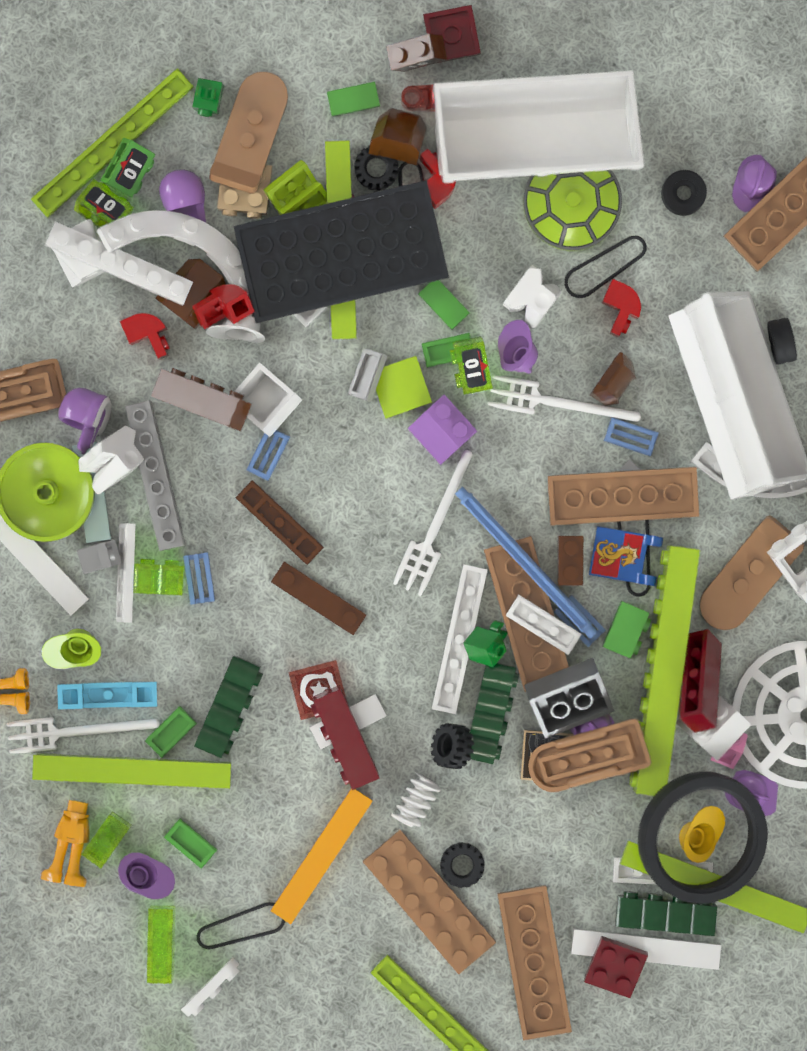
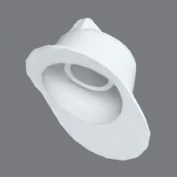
M254 313L235 324L225 318L222 325L211 326L206 330L207 335L218 339L244 340L252 343L265 341L264 335L260 333L261 324L256 323Z

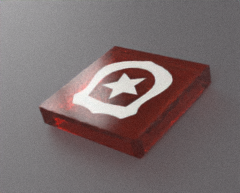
M337 660L288 672L301 720L315 717L310 705L314 704L313 696L340 685L346 698Z

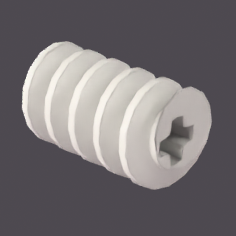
M417 772L415 773L420 777L419 780H410L415 787H406L405 789L410 796H401L405 805H396L400 814H391L392 817L410 827H420L422 825L417 818H426L427 815L422 808L431 809V805L427 800L435 801L436 796L432 791H441V788L434 781Z

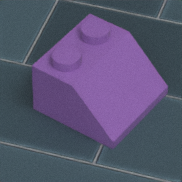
M445 395L439 398L408 428L440 465L477 433L472 424Z

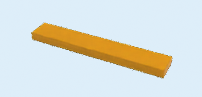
M350 789L270 910L271 912L292 924L373 802L372 799L357 789Z

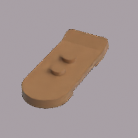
M257 72L248 76L242 82L215 160L210 169V180L248 193H255L257 191L288 103L287 88L284 82L275 74Z
M57 359L38 361L0 371V422L60 408L66 391Z
M768 515L763 519L702 593L699 604L700 612L703 619L710 626L720 630H730L738 627L783 575L767 554V551L771 549L776 541L784 539L791 534V531L773 516ZM804 542L784 557L789 566L802 553L805 547Z
M632 718L547 742L539 746L530 756L529 773L533 782L539 788L548 792H559L649 767L651 759L640 724L637 719Z

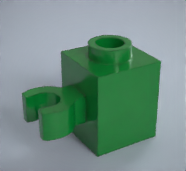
M198 78L192 106L194 110L198 111L197 115L211 118L212 114H219L224 89L222 82Z
M493 621L489 630L477 626L463 642L471 661L494 667L504 656L507 649L503 640L508 633L507 631L500 630L504 625L503 622Z

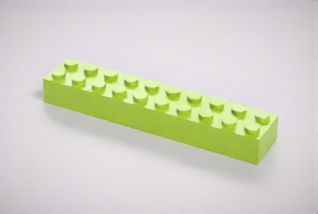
M666 546V550L661 551L660 565H664L663 575L658 574L656 589L660 590V597L654 600L653 613L657 614L656 624L651 623L649 637L654 640L653 647L647 650L646 662L650 664L649 673H644L643 687L647 688L646 697H641L639 711L643 713L642 722L638 721L651 759V765L630 772L629 785L633 787L636 794L654 796L668 783L700 550Z

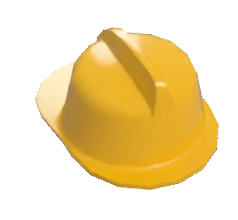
M706 806L697 812L693 820L686 823L680 831L679 842L681 848L692 862L701 863L710 858L723 833L725 816L718 807Z

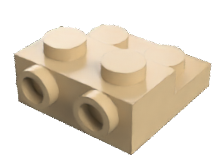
M266 165L255 193H248L220 184L217 209L222 211V215L237 216V212L247 213V218L261 219L262 215H267L269 198L263 189L271 184L272 165Z

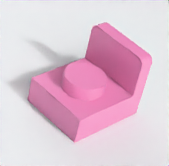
M743 733L718 761L712 756L711 761L734 769L743 754L748 735Z

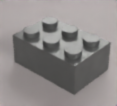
M594 658L524 685L529 702L545 739L614 712Z

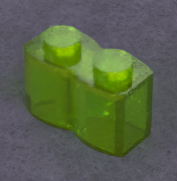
M140 559V563H134L133 593L182 596L185 566L179 565L180 561L165 560V565L155 564V559Z

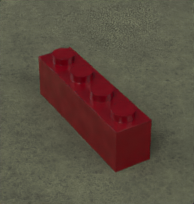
M709 629L692 632L688 635L682 680L680 719L694 733L714 729L717 726L722 643Z
M340 685L313 696L314 704H311L310 707L315 718L320 717L324 726L320 727L324 739L326 741L330 739L333 745V749H330L335 763H341L343 771L340 774L344 784H350L352 790H355L380 779L378 770Z

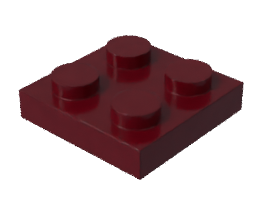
M472 5L423 14L426 33L443 35L447 60L441 62L481 55Z
M601 936L585 974L584 982L631 998L648 958V952Z

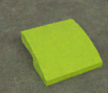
M303 160L298 161L263 189L280 215L327 204V192L322 184L315 179Z
M417 356L383 367L376 392L385 419L432 403Z

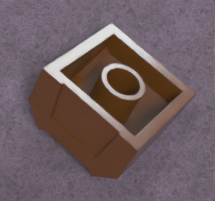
M394 108L381 114L371 138L368 154L380 155L417 166L427 130L422 117L418 114Z
M188 259L175 273L193 282L184 305L182 306L159 295L155 299L196 330L200 324L192 306L210 296L209 290L226 284L224 277L203 260Z
M619 352L590 393V396L605 406L619 404V399L632 380L636 379L632 361L625 354Z

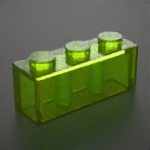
M151 905L148 908L147 983L172 984L174 980L175 906Z

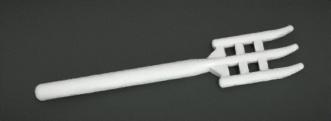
M501 375L492 376L493 379L510 383L509 390L490 389V392L508 396L507 404L500 402L487 403L499 409L533 415L535 412L533 408L542 403L548 406L636 422L641 419V414L636 411L553 396H541L537 390L540 383L536 381ZM515 384L521 385L520 392L514 391ZM526 386L532 387L531 394L525 393ZM513 397L519 398L518 406L512 405ZM524 399L530 400L529 408L523 407Z
M464 450L429 527L425 541L418 545L415 541H410L393 582L394 585L398 583L404 570L407 569L411 571L406 590L410 589L417 574L424 577L418 595L421 596L427 587L441 556L440 552L433 551L431 544L438 534L473 454L470 450ZM414 549L421 551L419 557L412 554ZM426 554L433 557L431 562L424 560ZM409 559L416 561L414 567L407 564ZM422 564L428 567L427 572L419 570Z
M47 717L18 720L6 724L8 727L26 726V733L8 736V740L27 739L28 747L9 750V753H31L56 750L57 745L55 742L59 737L154 729L159 727L160 722L155 718L58 729L53 725L54 718ZM42 724H48V731H43ZM31 725H37V732L32 733ZM45 737H49V745H44ZM38 738L39 746H33V739Z

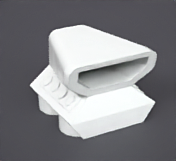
M91 219L85 220L71 228L102 242L97 233L98 229ZM52 249L72 287L79 286L105 272Z
M534 265L530 266L503 303V306L510 312H518L525 309L524 322L530 328H535L561 294V289L555 284L542 285L543 275L541 269L536 268Z
M124 426L102 440L79 459V472L96 473L92 483L95 493L101 494L128 476L143 462V456L134 445L136 430Z

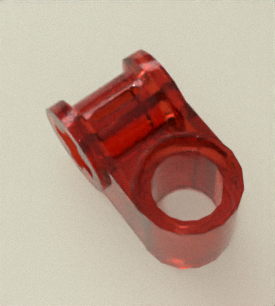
M434 84L407 86L402 91L400 99L403 108L408 111L435 112ZM415 93L419 100L415 104H409L405 100V95Z

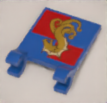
M597 526L589 575L655 586L657 577L643 574L648 545L662 547L664 538Z

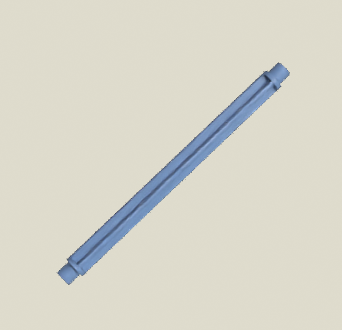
M461 487L455 493L461 500L460 503L471 512L578 627L580 632H584L591 639L598 632L591 625L592 622L586 618L478 502L473 494H469L464 487Z

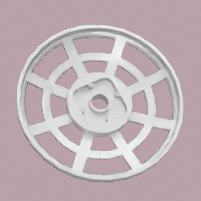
M807 641L785 643L759 656L741 677L732 703V707L740 713L742 696L751 677L764 686L756 702L755 715L743 717L751 726L756 725L760 739L770 753L760 763L754 757L747 744H745L743 754L758 772L772 781L794 788H807V781L786 779L773 773L769 768L778 758L794 766L807 767V722H803L800 718L801 711L807 708V661L805 654ZM795 650L796 665L780 670L771 678L759 670L765 662L774 656L786 651ZM798 672V687L786 692L776 684L784 677ZM771 692L780 699L777 713L763 715L765 700L768 693ZM778 723L784 734V737L776 746L771 742L764 728L766 724ZM792 742L805 745L806 760L793 758L783 752Z

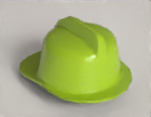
M79 628L72 629L66 634L51 637L42 647L44 662L56 669L90 666L97 662L101 656L99 642L88 631Z

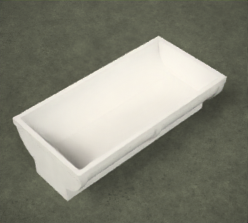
M633 71L435 83L433 86L439 175H442L444 183H453L456 180L529 175L542 177L547 176V174L616 169L639 170L644 167Z
M708 292L703 294L702 298L685 306L683 310L669 315L731 500L753 496L792 482L807 480V457L750 292Z

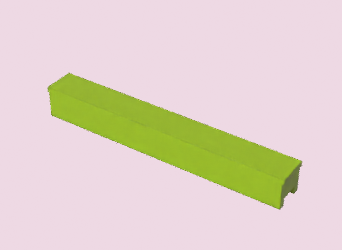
M37 753L33 755L32 780L230 789L231 762Z

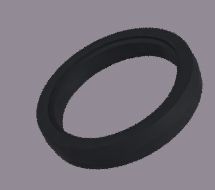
M705 771L682 775L663 786L648 803L638 830L639 855L651 879L666 893L691 903L720 901L742 889L759 869L766 852L768 840L765 814L754 795L743 784L731 777ZM700 790H719L732 795L743 808L748 824L746 847L738 863L726 875L707 884L690 885L671 878L663 868L657 850L659 828L669 809L681 798Z

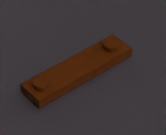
M253 480L235 497L306 565L324 548Z
M285 561L271 581V583L353 636L367 615Z

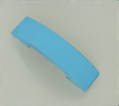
M105 682L57 685L58 709L157 707V682Z

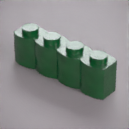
M233 655L194 747L219 758H222L224 754L229 755L234 743L230 738L234 731L239 732L244 720L240 717L243 708L248 710L254 696L250 695L253 685L258 687L262 679L263 673L259 672L261 666Z
M496 663L494 667L485 665L470 733L473 735L471 740L474 741L472 746L474 751L473 754L470 753L472 760L493 764L494 759H500L502 746L498 745L500 735L505 736L508 722L504 721L506 711L511 712L514 699L509 697L511 687H517L519 674L515 673L516 667Z
M624 891L623 895L617 896L615 926L715 936L718 906L712 903L686 902L674 896L672 900L663 899V895L648 893V897H638V892Z

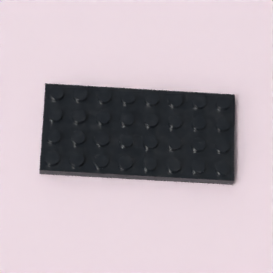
M427 180L233 226L251 304L255 311L256 323L450 278Z

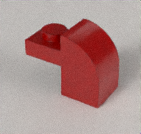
M427 149L420 154L419 160L432 175L427 180L435 210L450 198L456 181H453V183L443 182L442 175H439L437 153H431Z
M612 279L602 304L619 311L609 333L619 337L621 333H627L631 324V320L628 319L629 316L636 319L639 318L641 302L633 288Z
M234 284L221 285L209 290L210 296L192 306L203 329L210 327L225 317L235 324L255 312L247 292Z
M139 313L120 321L130 345L149 338L159 360L169 356L166 351L170 349L165 335L161 337L159 333L168 329L156 316Z

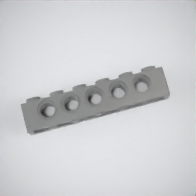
M145 401L125 406L130 428L136 430L134 445L144 459L139 467L159 551L185 546L186 543L153 404L151 401Z

